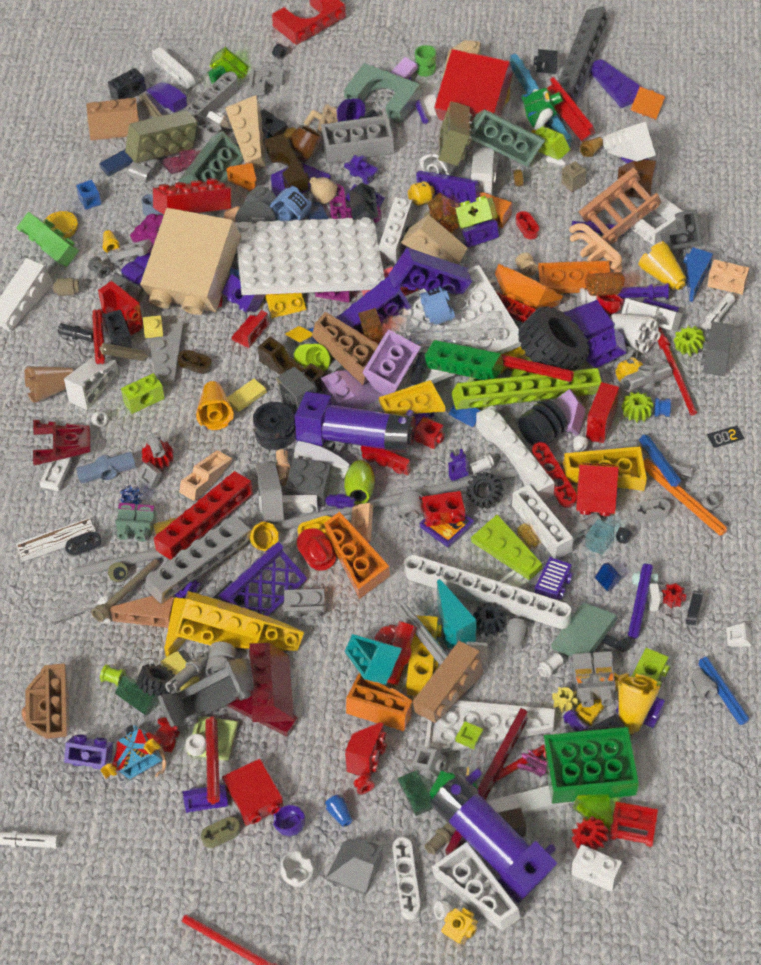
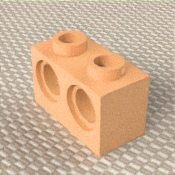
M714 259L709 274L708 287L743 295L749 267Z

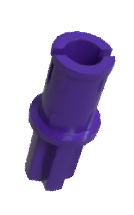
M329 494L326 497V504L330 507L335 506L338 509L354 507V497L344 494Z

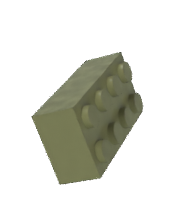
M450 101L439 131L438 160L458 166L460 160L463 161L466 153L464 151L465 146H469L471 141L470 134L472 129L470 127L472 121L470 120L472 114H470V107Z
M185 110L130 123L125 152L135 163L191 150L194 146L198 121Z

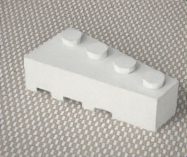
M474 141L471 180L479 182V192L492 195V183L496 182L498 152Z

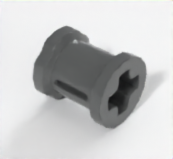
M95 256L88 262V269L96 272L98 278L104 279L109 275L111 271L110 266L104 264L100 257Z

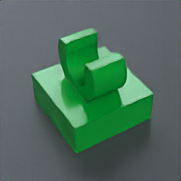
M220 65L208 71L211 84L215 83L226 73L224 66Z

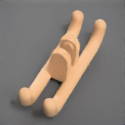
M578 223L572 225L569 228L571 233L582 230L585 233H575L570 236V240L575 242L578 239H583L588 243L581 250L580 255L583 258L590 255L587 261H598L604 257L611 264V269L615 270L611 273V277L613 279L617 278L622 272L621 255L586 224Z

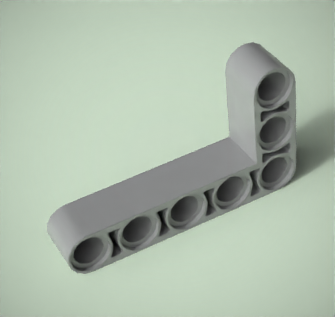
M225 73L183 110H187L198 121L195 137L208 143L211 137L221 132V126L208 119L207 115L210 111L214 113L239 89L235 73Z

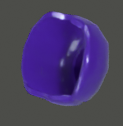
M287 805L274 814L273 826L283 836L292 837L298 835L305 826V813L298 806Z

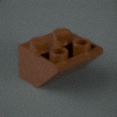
M643 159L632 161L619 167L617 180L634 168L641 178L638 183L651 196L654 186L656 161ZM633 187L625 192L626 196L643 199Z

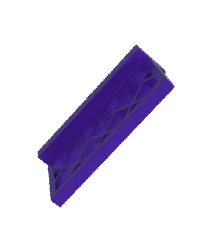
M278 541L218 596L222 601L226 600L234 605H237L233 600L237 595L245 596V605L240 607L258 611L260 614L264 611L263 615L268 616L284 601V595H275V585L285 586V590H296L307 578L282 550L284 547ZM279 556L285 561V569L276 568V559ZM264 570L272 571L271 581L262 580V572ZM276 571L285 572V582H276ZM289 573H295L300 580L297 583H289ZM250 583H258V594L249 593ZM262 584H271V595L262 594ZM249 596L258 597V607H248ZM262 598H271L270 608H262Z

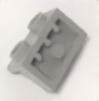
M324 589L284 590L285 615H289L290 618H299L304 614H309V617H320L321 614H325Z

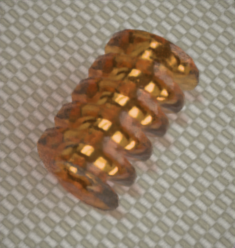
M621 272L587 274L585 277V286L590 296L618 295L625 283V277Z

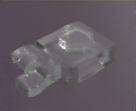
M538 401L506 404V406H513V411L506 412V415L514 416L519 410L525 413L527 410H531Z

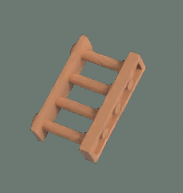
M634 168L630 169L578 211L584 222H594L604 234L601 238L609 245L615 243L618 237L648 213L656 210L662 203L657 193L651 197L638 183L641 178ZM632 187L645 200L638 208L625 195V192ZM616 199H620L632 212L624 219L611 205ZM605 209L618 223L611 230L597 216Z

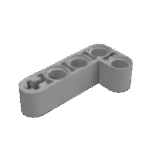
M275 462L256 464L263 520L269 523L284 521L282 491Z

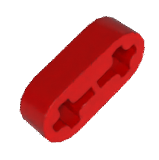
M518 212L515 220L516 226L526 239H536L539 236L538 224L529 212Z

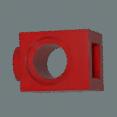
M423 417L416 427L415 442L434 450L438 444L443 442L445 437L443 425Z

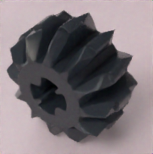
M484 603L483 607L478 606L473 614V617L476 619L478 633L485 632L486 637L489 634L495 637L497 632L502 633L503 627L507 624L506 613L502 611L501 605L495 607L494 603L491 606Z

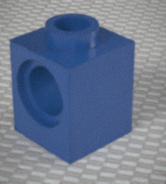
M92 179L76 184L78 197L85 210L101 205L99 192Z

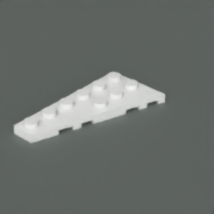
M457 701L437 723L428 720L425 747L438 748L442 751L441 753L469 748L455 742V737L464 721L484 729L477 746L501 742L504 740L520 708L527 710L528 722L519 738L552 732L555 709Z

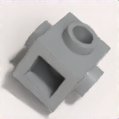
M419 746L412 766L420 771L419 775L424 778H437L441 770H445L448 759L441 754L442 751L438 748Z

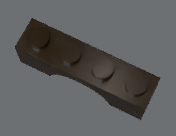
M284 134L265 139L266 153L271 162L288 166L282 172L285 189L294 186L299 192L309 190V175L307 172H304L302 162L298 161L296 151L292 150L291 141L287 140Z
M268 337L258 346L259 361L279 375L296 367L306 375L310 382L313 381L318 389L316 393L322 390L321 378L325 377L323 370L312 363L308 366L298 364L289 356L284 345L272 337Z

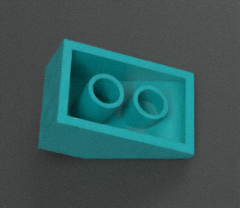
M438 579L437 606L445 645L449 649H453L458 641L465 644L467 642H476V619L443 581Z

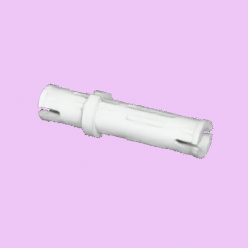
M727 293L712 313L706 316L704 323L698 328L703 331L704 336H706L707 328L711 329L712 322L720 323L722 316L735 302V297L732 294Z
M18 830L0 832V845H11V848L28 846L57 849L58 835L18 833ZM6 838H20L22 840H7ZM28 839L45 840V841H44V842L28 841Z

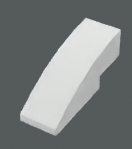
M627 298L622 310V314L646 316L656 319L659 327L678 331L682 313Z
M301 441L297 442L294 452L295 458L330 462L332 476L345 478L349 463L320 446Z

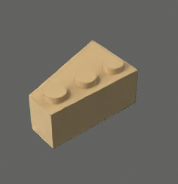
M430 215L425 216L410 227L401 242L411 249L455 264L460 263L468 249Z

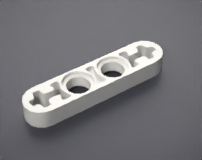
M161 47L152 51V56L156 63L182 86L189 89L195 85V80L191 73Z
M400 837L393 842L392 847L400 910L404 918L412 920L420 914V900L413 850L410 840ZM401 845H404L405 857H401V850L399 849ZM402 864H408L411 866L409 872L404 873L399 870V867ZM404 884H411L414 889L409 893L404 892L401 889ZM407 899H411L413 907L412 912H409Z

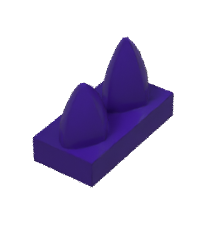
M494 219L462 230L464 244L467 248L499 238L497 221Z
M220 784V801L215 804L207 801V787L197 788L193 786L189 790L183 791L186 813L228 807L225 785Z

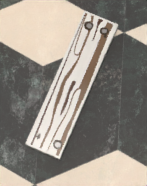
M90 518L18 542L16 546L22 562L64 548L69 539L88 532H95Z

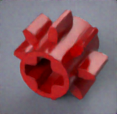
M677 583L666 584V590H662L663 604H667L670 608L681 607L682 601H686L685 588H681Z

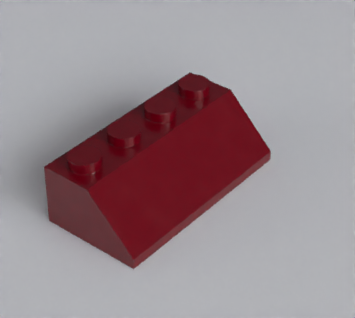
M249 643V662L252 668L254 690L251 692L252 722H293L294 713L289 655L271 643Z

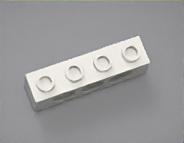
M395 197L379 244L381 262L397 263L403 245L401 243L402 238L406 234L405 229L409 226L412 217V200Z
M527 485L513 492L512 507L555 559H559L572 552L573 537L532 487Z

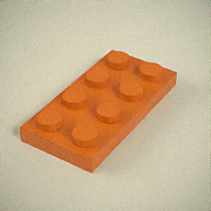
M609 261L538 263L539 283L552 289L557 294L580 293V288L589 290L595 287L596 292H612Z

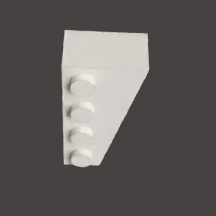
M646 122L603 137V146L609 154L634 161H640L656 155Z
M28 258L23 262L0 296V327L12 331L53 285L54 282L43 265Z
M467 842L431 867L437 880L500 930L504 931L521 919L517 906Z

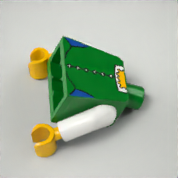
M547 88L534 89L531 93L522 95L527 119L535 129L531 133L534 134L538 128L544 126L550 118L557 114L555 105L563 101L560 92L551 95Z

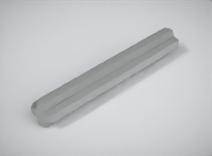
M403 603L398 607V613L406 623L417 627L415 631L416 636L441 665L448 655L409 606Z

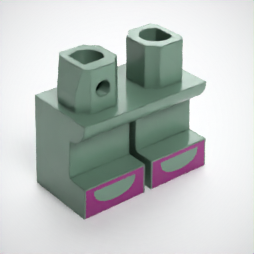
M119 503L118 517L115 520L118 539L126 540L129 534H135L137 541L145 542L148 535L152 536L157 519L155 506L138 504L136 507V504Z

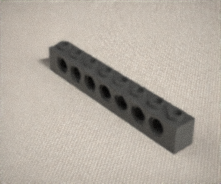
M604 6L586 10L558 80V83L575 104L578 103L610 20Z

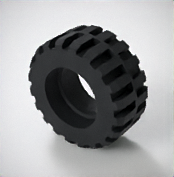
M546 306L536 309L519 328L518 340L521 342L520 346L532 362L575 371L589 355L588 341L584 337L583 331L578 328L579 326L569 316H566L562 311H557L556 308Z

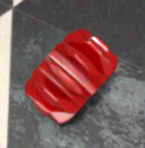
M160 441L165 451V454L160 458L153 457L150 445L146 443L145 448H142V461L144 463L150 462L162 471L164 466L170 467V462H173L174 451L168 441Z
M591 816L589 820L583 817L582 823L576 822L577 828L572 829L574 834L572 841L576 844L578 850L581 845L598 851L599 847L605 848L603 842L609 841L607 836L609 831L601 819Z

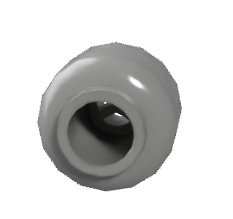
M412 489L401 493L398 498L399 513L406 519H416L423 512V496Z

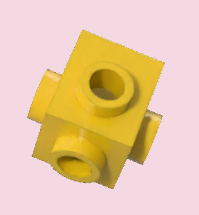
M464 907L462 910L454 908L453 911L450 910L444 919L446 923L441 932L457 943L465 944L468 938L471 939L476 933L478 921L473 918L474 913Z

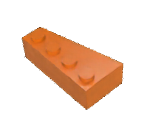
M340 511L324 523L325 533L359 599L390 576L389 565Z

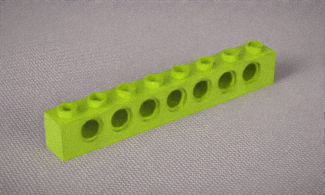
M598 368L573 371L574 379L571 382L543 375L463 382L456 384L452 391L455 409L459 410L540 401L546 398L549 400L557 399L569 389L576 396L595 395L599 389L601 378Z

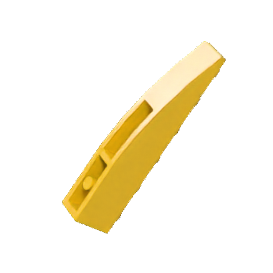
M188 591L175 636L210 646L215 642H226L235 648L249 649V643H271L280 650L298 651L304 631L252 610Z

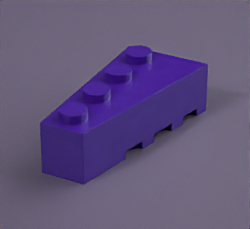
M408 247L389 273L393 287L398 289L400 287H408V290L422 288L425 291H429L438 287H444L447 293L464 294L472 282L466 267Z

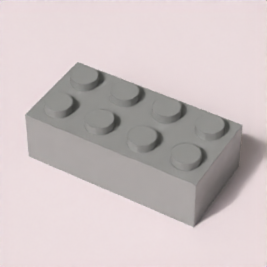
M387 115L321 125L322 142L327 163L349 160L354 155L370 157L394 153L393 135Z

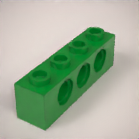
M437 340L432 342L425 354L427 367L430 369L481 380L497 379L504 367L501 353Z

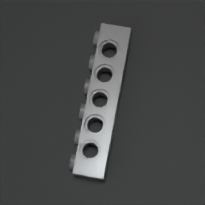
M235 515L230 519H225L220 526L208 531L206 536L200 540H195L189 548L181 550L172 560H167L159 569L151 571L146 577L145 589L162 604L186 587L189 582H193L249 541L251 529Z

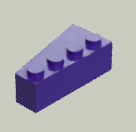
M388 276L336 318L362 335H365L371 327L381 326L384 324L383 320L390 316L394 318L399 315V311L404 308L408 310L412 306L402 291L393 287Z

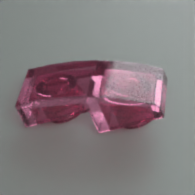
M194 149L180 151L178 157L165 158L163 165L170 174L185 171L198 156V153Z

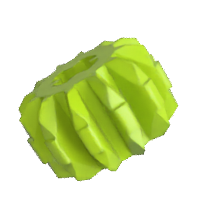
M688 325L685 329L681 327V332H676V337L673 338L676 350L681 352L683 356L688 353L691 357L694 352L698 354V349H703L705 342L703 331L698 329L696 325L692 328Z
M638 391L636 394L630 392L629 396H625L621 409L624 417H628L629 421L634 419L637 423L639 420L645 422L646 418H650L654 405L651 397H647L646 393L640 394Z

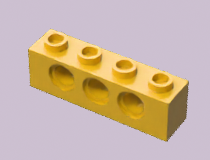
M416 615L437 641V637H441L442 625H438V617ZM414 634L410 646L412 651L409 659L406 686L407 695L417 696L432 677L434 671L438 669V662L416 634Z

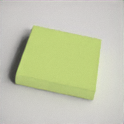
M203 716L199 718V723L194 725L192 735L200 734L206 739L205 720L210 717ZM215 718L218 720L219 759L229 761L238 721ZM206 751L199 756L206 757Z

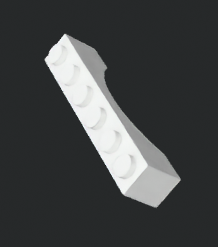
M493 405L478 412L476 416L477 429L486 440L497 445L509 458L524 486L530 485L543 502L554 497V481Z

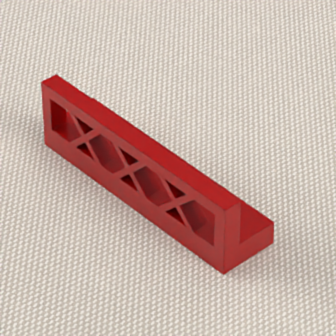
M552 77L550 79L551 85L547 89L551 95L560 92L563 98L562 102L555 105L556 111L581 142L586 141L596 133L593 125L558 81Z

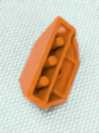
M498 264L495 275L502 295L534 309L546 306L550 308L559 306L563 298L562 295L515 270Z

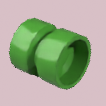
M421 45L415 50V63L418 66L415 71L418 75L427 77L436 72V50L430 45Z

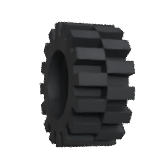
M479 472L477 476L473 475L471 477L472 481H468L470 485L466 486V490H468L466 494L475 505L483 509L484 507L489 509L490 506L494 507L496 502L499 503L501 501L499 497H503L501 491H504V488L501 486L503 484L493 474L487 472L482 474ZM484 483L491 485V493L487 497H481L478 492L479 487Z
M151 663V665L146 664L142 666L136 684L139 689H143V693L148 692L149 696L155 695L158 698L160 695L171 694V691L168 692L165 685L175 677V674H172L173 671L171 670L168 671L167 667L162 668L159 664L157 666L154 663Z

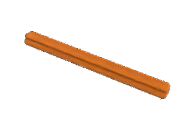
M648 458L643 461L645 471L718 535L722 536L727 532V526L681 486H671L652 461Z

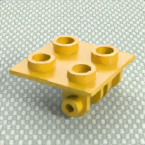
M302 293L266 294L264 297L267 300L271 318L306 310Z

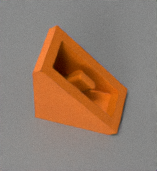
M253 163L227 168L229 182L250 192L257 186Z

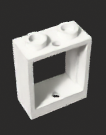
M659 195L662 201L659 207L648 213L631 227L634 232H637L652 245L661 241L660 234L677 230L675 214L683 212L662 195ZM655 211L668 220L656 229L644 221L645 218Z

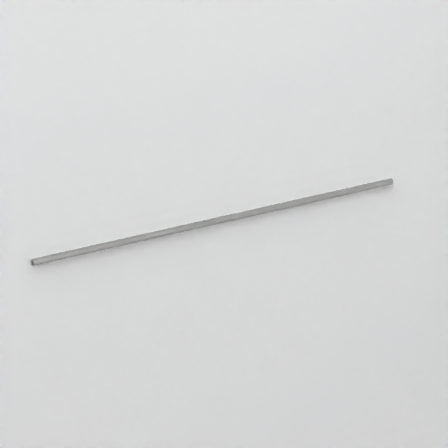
M636 440L588 451L638 447ZM564 456L555 458L560 467L563 466ZM552 464L544 466L546 470L555 468ZM515 467L491 472L499 480L519 476ZM469 477L415 491L423 497L466 488V486L470 485L468 481L473 479ZM401 493L368 500L366 503L372 504L373 509L398 504V498ZM333 508L285 519L282 522H272L271 524L276 527L277 531L298 527L303 522L322 516L333 517L339 511L343 516L352 514V508ZM156 549L75 567L77 577L108 570L116 562L127 566L165 556L157 552Z

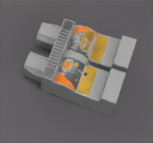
M612 651L593 653L594 674L592 671L591 653L572 654V670L577 699L581 701L582 707L593 706V699H601V703L604 706L612 705L613 698H615Z

